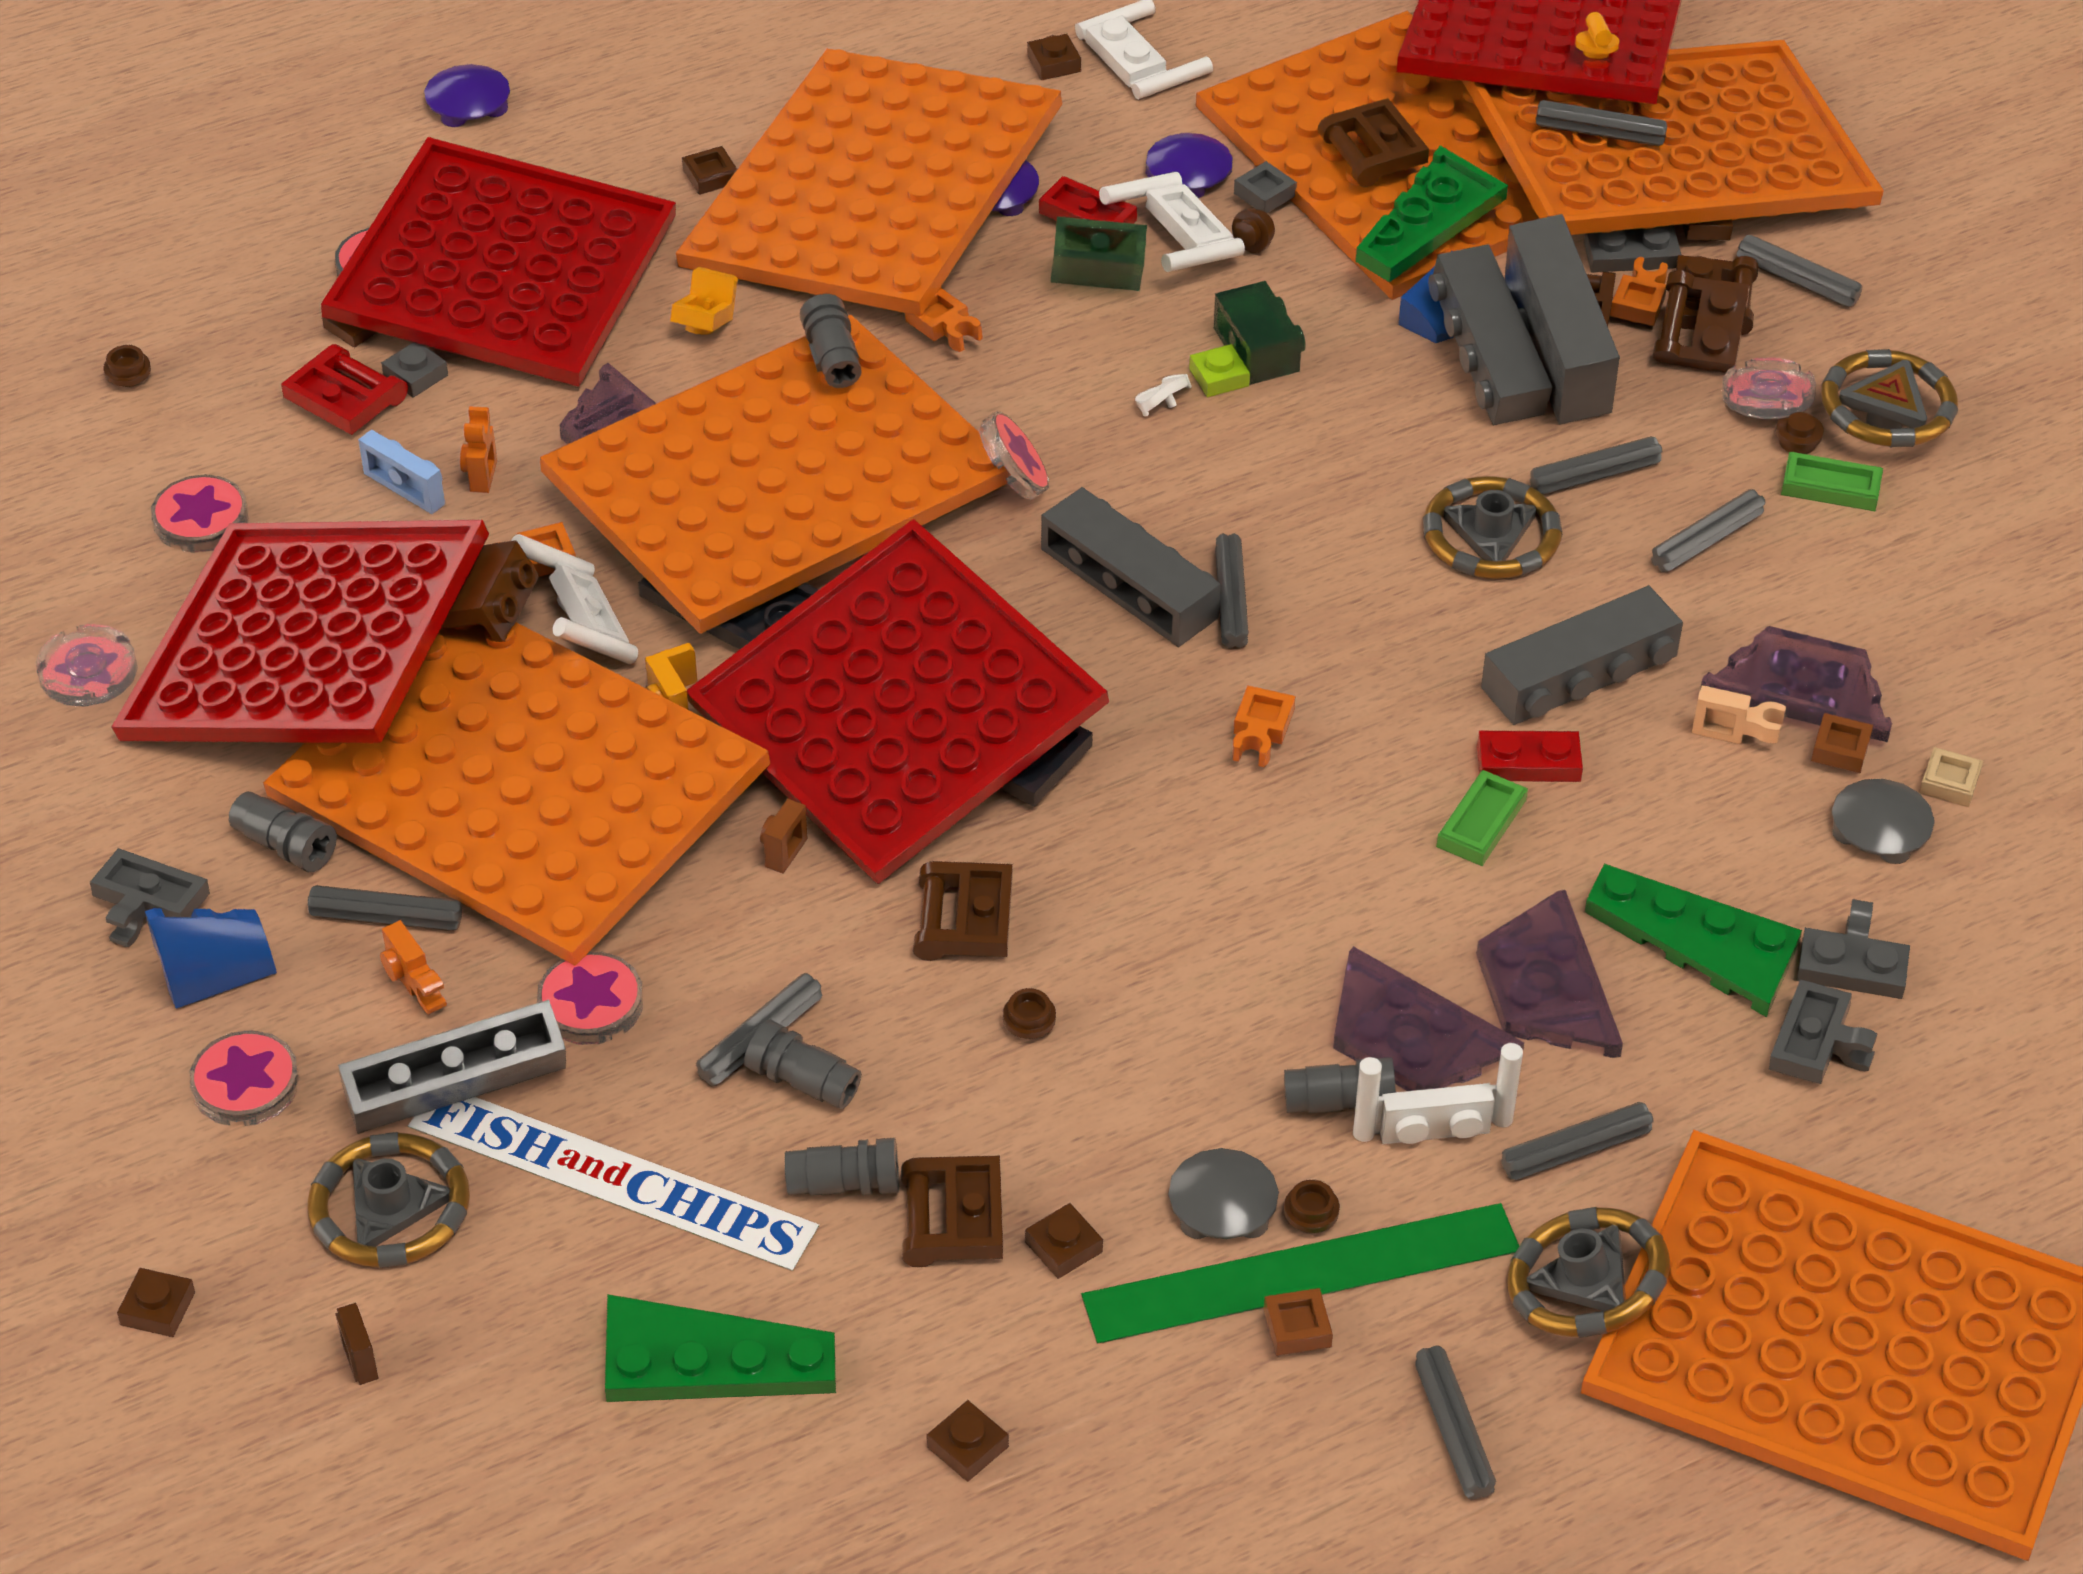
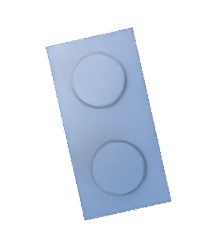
M372 429L358 439L365 475L430 514L435 513L445 505L442 475L440 469L434 463L419 458L404 449L397 441L389 440Z

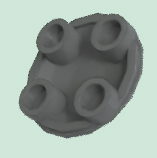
M1864 779L1846 786L1836 796L1832 809L1834 820L1832 833L1837 841L1843 844H1852L1862 851L1880 855L1883 860L1891 864L1906 862L1912 851L1919 849L1930 839L1935 823L1931 806L1920 793L1903 783L1887 779Z
M1218 1148L1201 1151L1183 1161L1171 1177L1168 1195L1173 1212L1180 1219V1227L1185 1235L1194 1239L1205 1237L1231 1239L1242 1236L1257 1238L1263 1235L1268 1229L1269 1219L1276 1211L1279 1191L1274 1175L1261 1160L1243 1151Z

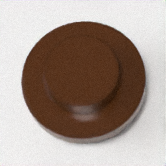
M1245 209L1234 217L1232 232L1234 239L1240 238L1243 241L1246 251L1259 253L1270 245L1275 234V226L1272 218L1265 211Z
M121 345L109 351L103 370L105 378L110 383L117 386L132 387L149 376L151 365L149 358L143 354L140 348L134 345Z
M1794 412L1784 415L1779 419L1776 427V435L1781 447L1787 452L1801 454L1812 452L1822 441L1824 433L1822 423L1814 416L1805 412Z
M1025 988L1015 992L1003 1009V1023L1006 1029L1011 1034L1024 1039H1035L1048 1034L1056 1022L1054 1004L1044 992L1034 988Z
M1304 1180L1295 1185L1285 1198V1217L1294 1228L1302 1232L1319 1233L1326 1231L1336 1223L1339 1217V1200L1331 1187L1322 1181Z

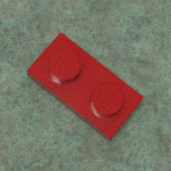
M1062 176L1039 199L1040 214L1113 245L1137 221V206L1125 201L1104 205L1100 200L1099 190L1065 176Z
M1479 730L1478 732L1479 772L1485 770L1509 781L1581 782L1583 763L1579 731Z

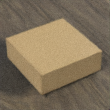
M1934 747L1919 793L1969 807L1981 772L1983 760Z

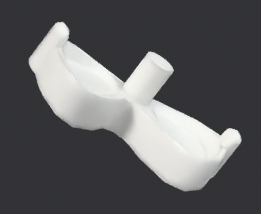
M1188 375L1167 376L1162 379L1161 385L1138 394L1135 401L1143 416H1148V411L1156 407L1164 399L1168 408L1175 407L1177 404L1172 393L1184 387H1192Z

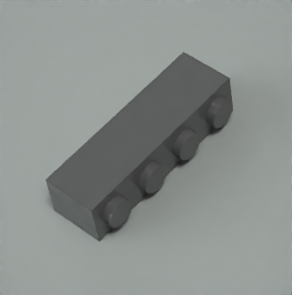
M1490 245L1438 254L1434 272L1429 276L1428 280L1429 291L1432 299L1435 302H1440L1444 312V324L1448 335L1456 339L1459 346L1460 362L1464 372H1470L1473 378L1475 396L1479 407L1486 409L1493 426L1545 415L1552 391V384Z
M1081 487L1041 515V549L1177 647L1183 645L1219 618L1221 584L1210 573L1200 570L1183 558L1174 548L1160 542L1146 532L1140 524L1133 523L1113 509L1107 501L1099 499L1085 488Z
M1648 585L1485 653L1481 688L1509 721L1516 725L1530 718L1543 716L1549 710L1570 701L1583 699L1591 692L1610 684L1623 682L1632 675L1650 667L1667 663L1678 654L1683 621Z
M546 1000L339 1064L338 1067L342 1087L357 1134L566 1069V1048L550 1001Z

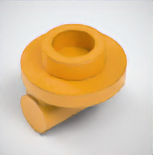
M1590 13L1586 18L1588 31L1577 34L1575 45L1583 51L1585 56L1603 59L1619 49L1620 40L1610 32L1600 13Z

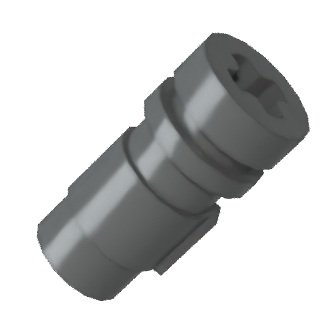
M820 294L808 299L800 309V320L805 330L806 338L810 343L809 346L817 372L822 371L825 380L832 387H848L859 380L861 366L851 335V323L841 298L832 294Z
M249 791L238 796L229 811L228 820L231 827L244 833L247 838L271 850H277L278 856L283 860L292 862L295 866L307 872L320 870L333 855L337 840L335 829L307 813H295L292 809L270 798L261 797Z
M771 1019L763 1022L756 1030L744 1058L746 1068L760 1075L767 1074L768 1079L776 1083L784 1080L790 1083L793 1088L839 1109H844L851 1102L860 1085L862 1076L861 1071L846 1064V1060L820 1047L803 1042L801 1034L795 1031L788 1032L785 1026Z
M1392 1057L1376 1058L1382 1065L1379 1096L1387 1093H1396ZM1356 1059V1065L1305 1066V1068L1284 1070L1287 1113L1343 1111V1109L1355 1108L1359 1067L1363 1059Z
M895 1137L876 1139V1144L870 1145L867 1139L859 1140L858 1146L842 1147V1145L807 1147V1150L785 1151V1179L788 1195L840 1194L852 1190H861L862 1195H872L873 1189H879L880 1194L899 1193V1162Z

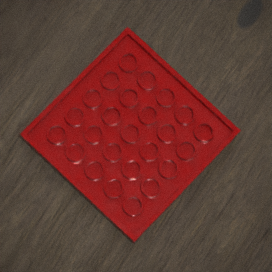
M1419 0L1398 54L1396 72L1657 105L1682 0ZM1592 12L1600 13L1610 32L1620 40L1619 49L1603 59L1589 58L1575 45L1577 34L1588 31L1586 18Z
M427 137L322 301V317L580 387L676 216V202Z
M914 518L687 689L688 702L704 718L768 750L770 765L762 773L789 799L806 805V816L877 884H880L1109 703L1108 691Z
M415 520L229 523L111 728L119 741L381 743L489 536L484 521Z

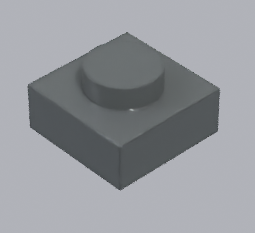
M1267 161L1234 180V194L1255 209L1263 210L1266 213L1295 197V190L1297 188L1296 181Z
M415 342L381 362L383 375L386 377L394 375L407 382V394L413 398L448 376L447 362L424 345Z

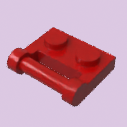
M337 344L328 346L281 383L283 398L350 435H353L389 405L397 406L401 404L408 392L407 382L394 375L386 377L351 358L349 351Z

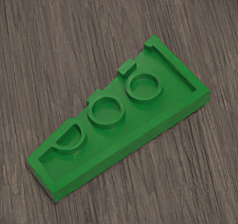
M1440 145L1434 152L1433 161L1428 167L1423 166L1416 174L1412 187L1407 193L1402 191L1395 200L1394 209L1390 214L1383 215L1357 246L1355 262L1386 281L1391 282L1506 200L1508 185Z
M1605 863L1587 897L1585 913L1640 945L1650 942L1666 953L1665 959L1684 969L1688 964L1711 978L1710 985L1729 995L1732 991H1735L1752 1001L1751 1009L1765 1017L1770 1012L1799 946L1802 934L1800 929Z
M607 1294L606 1402L836 1393L834 1332Z

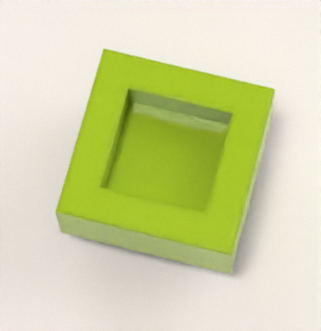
M1232 344L1190 355L1189 369L1207 398L1249 387L1250 372Z

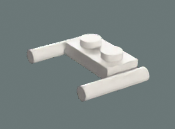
M1141 0L1075 24L1077 37L1080 40H1086V43L1129 88H1132L1133 95L1138 100L1213 72V64L1207 56L1168 71L1166 70V60L1130 24V22L1155 13V5L1152 0Z
M1178 172L1102 187L1099 191L1100 200L1104 205L1147 196L1145 207L1185 249L1162 256L1161 264L1166 272L1242 256L1245 252L1243 241L1240 238L1234 239L1230 231L1186 185L1182 184V178Z
M521 534L515 535L511 541L517 540L528 559L555 569L549 579L558 595V604L568 614L570 620L563 617L558 618L553 625V634L624 663H634L638 657V648L629 643L597 579L593 577L594 565Z
M1515 1043L1505 1044L1501 1048L1496 1085L1484 1083L1382 1094V1096H1379L1381 1062L1372 1057L1363 1059L1359 1067L1353 1136L1361 1142H1367L1372 1140L1375 1134H1380L1383 1144L1401 1142L1414 1144L1430 1139L1470 1138L1479 1134L1490 1133L1491 1122L1498 1127L1510 1126L1514 1117L1523 1049Z

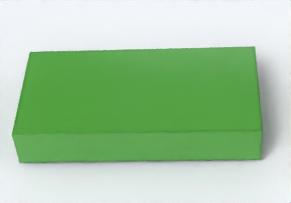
M1789 452L1781 495L1876 511L1883 468Z
M1482 770L1438 834L1436 847L1483 866L1526 802L1528 788Z

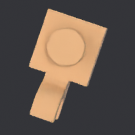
M1702 685L1697 701L1692 733L1741 744L1743 735L1755 737L1766 743H1777L1786 707L1777 702H1764L1756 707H1749L1751 696Z

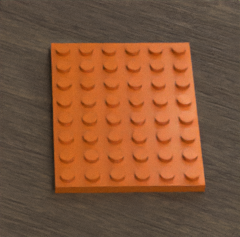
M1408 10L1196 93V107L1256 166L1267 161L1297 182L1295 197L1290 200L1391 300L1403 296L1435 266L1438 254L1489 244L1494 257L1507 252L1509 225L1539 219L1462 82L1463 80L1396 72L1398 54L1413 17ZM1389 98L1429 148L1428 163L1381 176L1372 186L1361 187L1353 178L1352 168L1333 144L1326 143L1318 133V125L1322 119L1331 114ZM1355 131L1347 133L1366 158L1374 156ZM1440 145L1508 185L1506 200L1391 282L1386 281L1355 262L1357 246L1383 215L1390 214L1394 209L1395 200L1402 191L1407 193L1412 187L1416 174L1423 166L1428 167L1433 161V154Z
M1785 40L1670 49L1657 105L1462 81L1539 219L1563 214L1571 235L1597 232L1610 233L1618 230L1638 228L1651 229L1659 226L1689 225V223L1730 219L1734 221L1741 218L1761 216L1775 217L1782 214L1815 213L1823 210L1843 208L1856 209L1864 206L1880 205L1882 200L1883 188ZM1546 100L1664 120L1667 122L1665 141L1663 145L1655 146L1541 127L1536 124L1538 105L1540 101Z
M827 48L676 252L678 267L691 270L702 267L735 275L740 280L814 295L832 294L844 301L922 316L1062 106L1061 90Z
M849 315L848 318L851 323V335L859 355L861 376L859 380L848 387H832L825 380L823 372H817L809 346L810 343L805 335L540 457L541 472L699 634L871 551L913 518L920 525H924L1016 480V465L852 315Z
M517 622L514 626L512 625L505 642L494 641L482 624H473L439 630L381 743H304L263 782L268 797L297 813H307L315 819L331 825L335 829L336 834L576 966L770 765L768 750Z
M1693 1130L1652 1223V1226L1663 1236L1669 1252L1670 1269L1667 1284L1655 1304L1643 1315L1624 1327L1608 1332V1334H1603L1584 1376L1581 1394L2029 1561L2083 1404V1267ZM1642 1247L1625 1284L1626 1300L1634 1294L1648 1271V1254Z

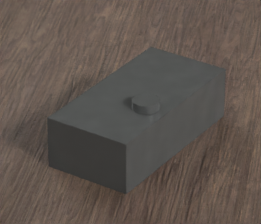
M1563 214L1509 225L1504 279L1552 384L1549 400L1558 424L1612 413L1620 356Z

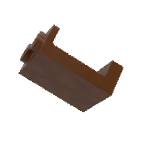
M517 540L483 546L441 629L482 624L494 641L505 642L512 625L514 626L538 580V573L533 563L528 559Z

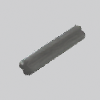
M1546 100L1540 101L1536 114V124L1541 127L1655 146L1663 145L1667 131V122L1664 120Z
M1746 235L1738 246L1737 257H1752L1757 261L1758 268L1843 306L1853 307L1861 296V283L1758 237Z
M1650 436L1535 467L1530 471V484L1544 495L1654 465L1661 461L1662 446L1658 443L1656 437Z
M1748 489L1654 547L1652 549L1653 556L1651 557L1653 565L1658 566L1661 572L1671 571L1763 514V505L1766 503L1764 497L1758 495L1754 489Z
M1222 533L1216 538L1215 547L1217 581L1221 584L1219 609L1222 643L1227 648L1234 646L1243 648L1248 643L1249 630L1242 540L1235 533L1231 535Z
M315 885L311 888L307 903L309 914L312 916L393 924L401 920L405 926L442 930H457L462 919L461 902L455 899Z
M808 973L798 976L697 1060L696 1066L699 1077L710 1086H716L744 1063L748 1045L763 1022L771 1019L787 1027L822 998V986L819 981L813 979Z
M1637 1102L1518 1144L1502 1152V1167L1511 1180H1518L1644 1135L1652 1130V1123L1654 1122L1652 1113L1649 1112L1645 1103Z
M1438 1345L1431 1348H1422L1416 1354L1415 1366L1464 1494L1470 1500L1488 1497L1494 1493L1496 1479L1445 1349Z

